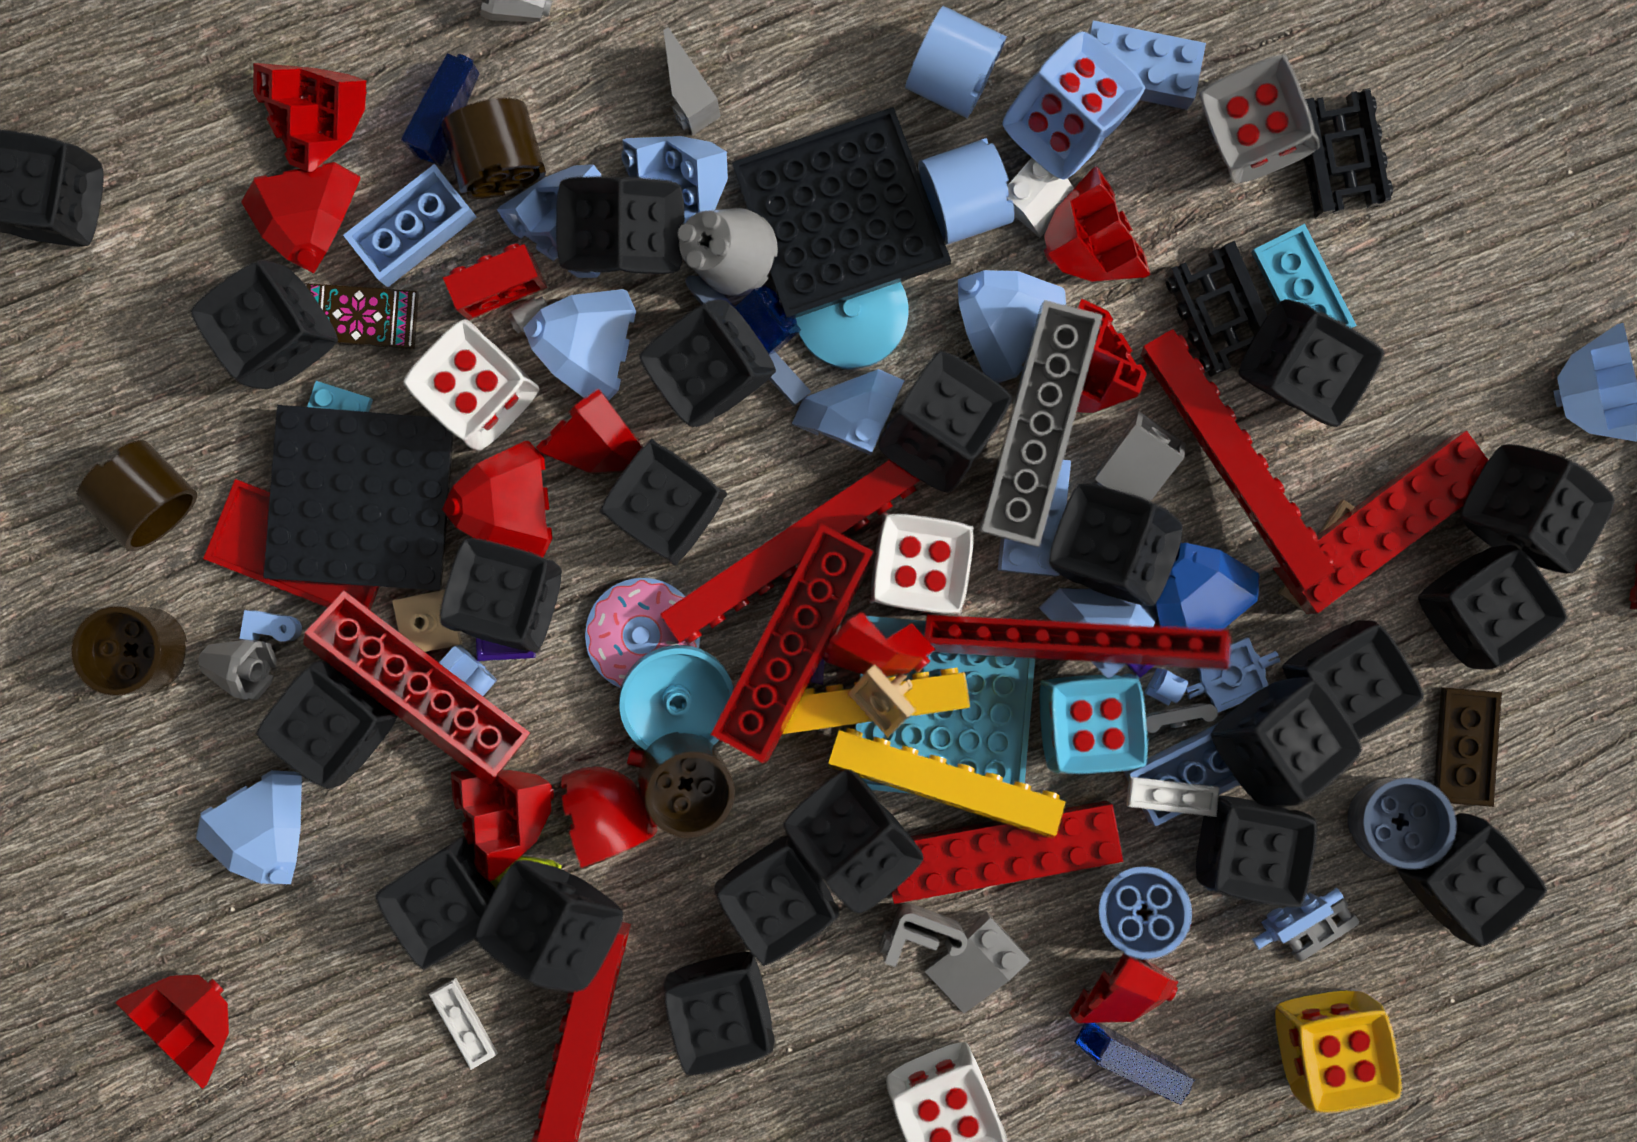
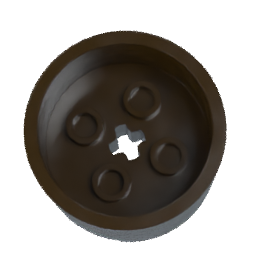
M495 98L475 102L450 113L441 123L460 192H466L470 199H488L505 196V191L514 190L521 184L523 188H528L539 182L546 174L527 106L522 100Z
M145 440L127 443L116 450L119 455L110 458L103 466L96 464L81 481L76 492L80 497L81 504L128 551L141 550L161 539L184 519L197 500L195 489Z
M127 606L107 607L92 613L79 625L72 641V662L80 679L91 689L99 693L118 696L157 691L171 684L182 672L185 666V642H187V638L179 622L172 615L161 609Z
M679 732L664 735L647 748L642 756L643 759L639 767L638 784L647 810L655 824L666 833L681 838L703 836L719 827L728 817L733 807L735 786L733 778L717 748L701 735ZM682 776H684L686 779H688V780H687L686 782H684V783H683L682 780H679V778L682 777Z

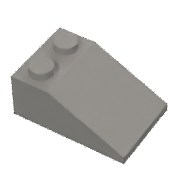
M667 27L663 32L671 91L675 104L672 106V109L676 114L674 117L683 130L688 128L691 134L694 135L721 117L718 99L669 27Z
M988 912L964 932L967 938V946L960 955L950 956L946 949L924 970L963 1013L969 1011L1010 981L1030 962L1027 954Z

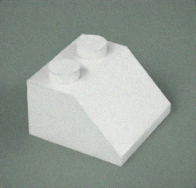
M1031 158L1007 185L1009 192L1007 201H1013L1014 216L1041 238L1048 228L1055 209L1074 188L1068 178L1062 180L1054 176Z

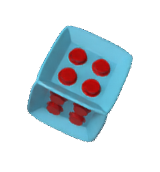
M1124 674L1122 676L1113 675L1111 678H1107L1104 675H1085L1040 681L1041 733L1047 768L1054 773L1084 774L1124 771L1146 766V718L1144 698L1138 676Z

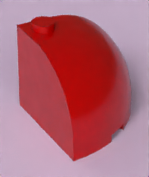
M584 767L565 773L562 776L561 786L562 788L567 787V793L562 796L564 812L566 816H572L573 824H571V831L569 832L581 868L637 846L657 833V825L650 817L641 790L627 776L605 767Z

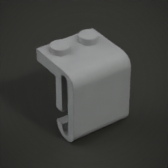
M904 903L898 907L890 930H884L879 947H881L880 953H883L884 963L896 967L905 940L937 950L939 940L936 932L947 935L944 944L950 956H957L965 950L967 938L957 920L911 903Z

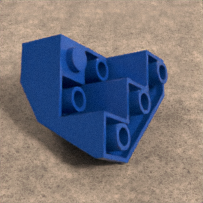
M1180 543L1167 583L1156 602L1160 627L1225 629L1258 601L1259 573L1221 550L1190 543Z

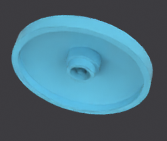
M899 282L795 318L797 331L807 349L824 363L841 369L866 368L885 359L900 343L908 322V300L903 285Z
M671 645L653 650L641 657L630 668L623 680L619 694V709L623 725L632 740L644 750H647L660 737L673 732L701 735L714 745L719 739L712 736L711 733L734 691L731 678L724 666L714 656L699 648L686 645Z

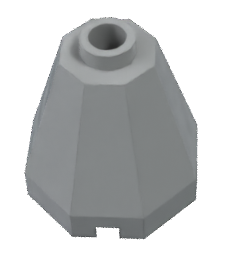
M486 0V3L482 2L480 16L493 21L540 22L542 15L548 17L553 0Z
M240 640L207 645L199 655L198 665L204 675L231 696L240 699L258 700L272 684L273 675H269L270 667H276L277 659L271 643L257 640Z

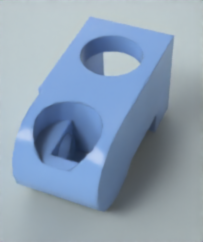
M244 610L239 639L259 640L260 634L272 636L280 642L293 641L301 635L302 625L297 618L292 616Z
M455 645L439 662L482 696L497 681L485 666L477 661L461 645Z
M1157 668L1144 693L1166 705H1169L1171 701L1178 703L1187 688L1188 681L1168 670Z

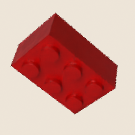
M525 244L509 245L503 249V253L494 257L492 255L483 256L476 261L477 264L468 268L465 266L454 268L449 272V276L443 278L456 310L467 320H472L547 288L536 259Z

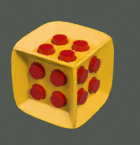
M1334 991L1299 997L1276 1005V1029L1286 1078L1293 1095L1308 1110L1324 1113L1348 1111L1384 1104L1400 1097L1401 1076L1394 1036L1384 1007L1377 1000L1361 991Z

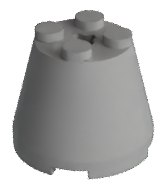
M742 208L702 211L693 215L678 230L680 252L683 259L713 290L730 296H745L758 290L768 280L767 275L772 267L774 257H777V240L771 225L758 214Z

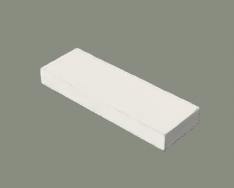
M1130 776L1126 806L1216 817L1219 787Z
M456 978L429 993L431 1000L470 1070L497 1055V1050Z

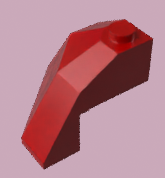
M253 63V93L258 103H264L269 113L266 119L275 137L281 138L287 149L284 155L288 163L308 172L314 171L351 139L365 111L366 80L346 73L318 68Z
M335 162L323 164L322 167H317L314 171L310 172L295 169L284 171L283 174L276 176L254 177L241 203L265 241L284 258L314 274L345 217L361 176Z
M1097 166L1092 168L1055 209L1044 234L1046 243L1044 254L1050 264L1055 263L1062 272L1091 282L1144 278L1150 275L1146 256L1141 246L1138 245L1130 234L1133 229L1124 211L1118 213L1115 193L1111 185Z
M1081 299L1077 306L1078 309L1102 315L1076 412L1095 413L1138 397L1147 373L1142 365H1137L1130 355L1132 349L1123 334H1118L1111 324L1113 318L1108 310Z
M597 389L576 404L569 411V414L572 416L566 423L564 419L561 420L549 432L551 435L536 446L542 454L593 475L623 472L643 447L600 389Z
M523 441L477 463L452 487L442 508L443 512L456 528L475 539L514 547L543 558L552 541V529L547 527L545 514L546 510H550L548 489L543 487L541 473L542 470H546L545 458L530 441Z
M860 613L848 620L830 639V644L826 648V654L823 656V659L826 663L863 675L875 665L885 677L900 673H909L912 670H915L917 673L920 672L931 662L928 656L935 648L912 623L886 639L863 613Z
M502 770L490 786L470 771L451 772L452 799L455 808L463 811L466 822L462 823V828L468 845L474 844V863L477 872L486 880L493 881L537 842L551 813V800L554 798L552 785L537 774L514 770Z
M1123 953L1111 974L1103 971L1091 992L1083 989L1069 1014L1077 1023L1133 1022L1166 1000L1170 1002L1177 993L1178 987L1176 985L1178 981L1171 974L1146 959L1139 961L1135 957Z
M200 975L169 976L119 998L115 1002L198 1086L203 1089L208 1084L229 1034L228 1003L220 995L224 990L216 981L210 979L207 982Z

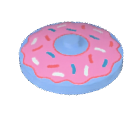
M651 578L625 580L605 591L592 607L585 629L587 651L597 671L607 681L621 688L630 668L647 653L671 645H686L699 648L701 637L689 645L686 641L679 643L660 615V613L686 596L672 585Z

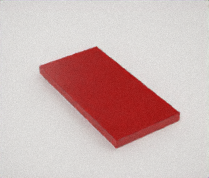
M234 480L203 559L327 608L345 591L371 610L380 586L264 578L270 492L241 480Z

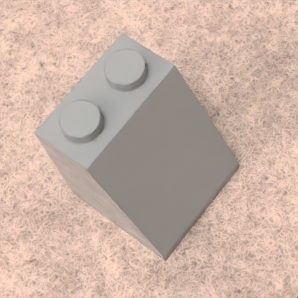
M1139 411L1098 469L1095 480L1098 481L1097 485L1136 495L1151 502L1184 459L1186 443Z

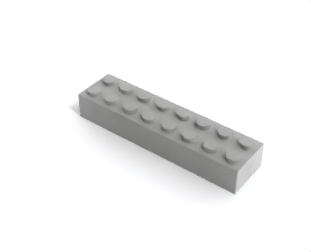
M1044 300L1040 305L979 532L1034 547L1040 546L1102 315Z

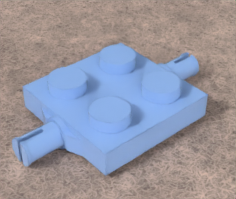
M1246 637L1231 643L1229 670L1197 668L1200 682L1187 687L1185 692L1188 693L1189 699L1205 693L1219 713L1241 704L1255 692L1267 687L1268 682L1266 680L1265 668L1280 663V658L1277 657L1279 655L1274 651L1260 657L1254 651L1250 639Z
M1335 888L1324 896L1317 897L1312 893L1306 894L1301 907L1274 909L1267 914V919L1261 922L1266 931L1252 939L1258 950L1272 941L1285 943L1333 914L1334 912L1330 906L1344 899L1339 889Z

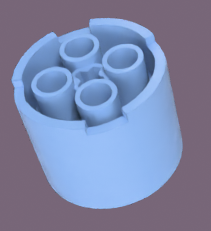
M942 6L918 51L905 89L968 119L985 88L1007 36Z
M987 138L919 161V176L945 245L1010 224L1014 221L1013 201H1007L1009 192L1006 181H1008V178L994 144L987 145Z
M1135 867L1121 872L1107 885L1101 896L1099 917L1105 935L1119 950L1136 958L1152 959L1170 953L1183 941L1191 925L1192 906L1188 893L1175 877L1156 868ZM1143 903L1147 904L1148 909L1154 910V915L1148 918L1149 921H1144L1143 916L1137 913L1139 909L1143 908Z

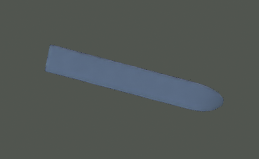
M690 275L686 278L687 287L701 305L711 300H726L731 304L722 293L713 290L700 276ZM745 319L770 355L776 368V372L769 380L795 406L807 397L811 391Z

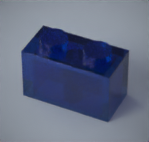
M762 286L753 289L735 309L742 315L770 355L778 352L801 329L797 325L796 318L786 317L782 305L778 302L779 297L772 289Z

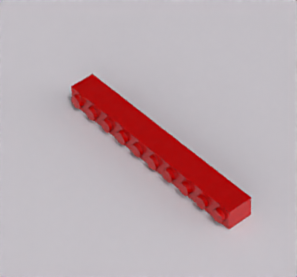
M1171 329L1144 345L1141 357L1298 594H1301L1330 577L1335 572L1333 568L1335 566L1330 554L1326 551L1323 552L1317 544L1318 538L1313 529L1309 526L1306 527L1300 519L1301 512L1294 502H1289L1284 495L1285 489L1281 481L1277 477L1273 478L1267 468L1269 466L1265 457L1261 453L1257 454L1251 446L1252 439L1245 429L1241 430L1235 422L1236 415L1229 405L1225 406L1219 398L1220 391L1214 382H1209L1203 374L1205 371L1201 362L1197 358H1192L1188 352L1189 346L1182 335H1177L1174 329Z
M889 459L660 613L661 617L678 642L686 641L689 645L702 636L701 629L707 625L714 628L726 620L724 616L726 612L732 608L738 612L751 603L748 599L756 592L761 596L775 587L772 581L780 576L785 580L793 575L797 570L796 565L802 561L820 524L843 536V533L852 527L856 532L869 523L867 517L875 512L880 516L892 508V500L898 496L905 499L917 491L915 485L920 480Z
M927 615L924 636L935 648L933 652L1224 670H1229L1231 647L1228 630Z

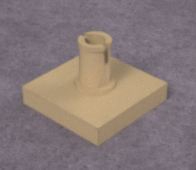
M445 589L392 600L399 633L424 652L462 645L460 631L450 630L440 624V609Z
M874 665L848 694L879 729L889 737L915 711L913 706L903 697V694L912 688V683L910 680H907L900 686L902 681L907 678L906 675L901 673L890 682Z

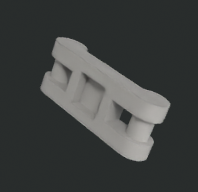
M1198 703L1145 714L1146 731L1155 733L1160 729L1161 725L1170 724L1171 728L1187 726V720L1197 718L1211 722L1217 718L1218 711L1211 704Z
M1341 899L1330 906L1334 912L1333 914L1285 942V945H1289L1293 950L1291 954L1296 962L1307 959L1359 924L1356 915L1348 910V903L1345 899ZM1338 914L1341 920L1335 924L1332 917ZM1304 935L1310 940L1305 945L1299 940Z

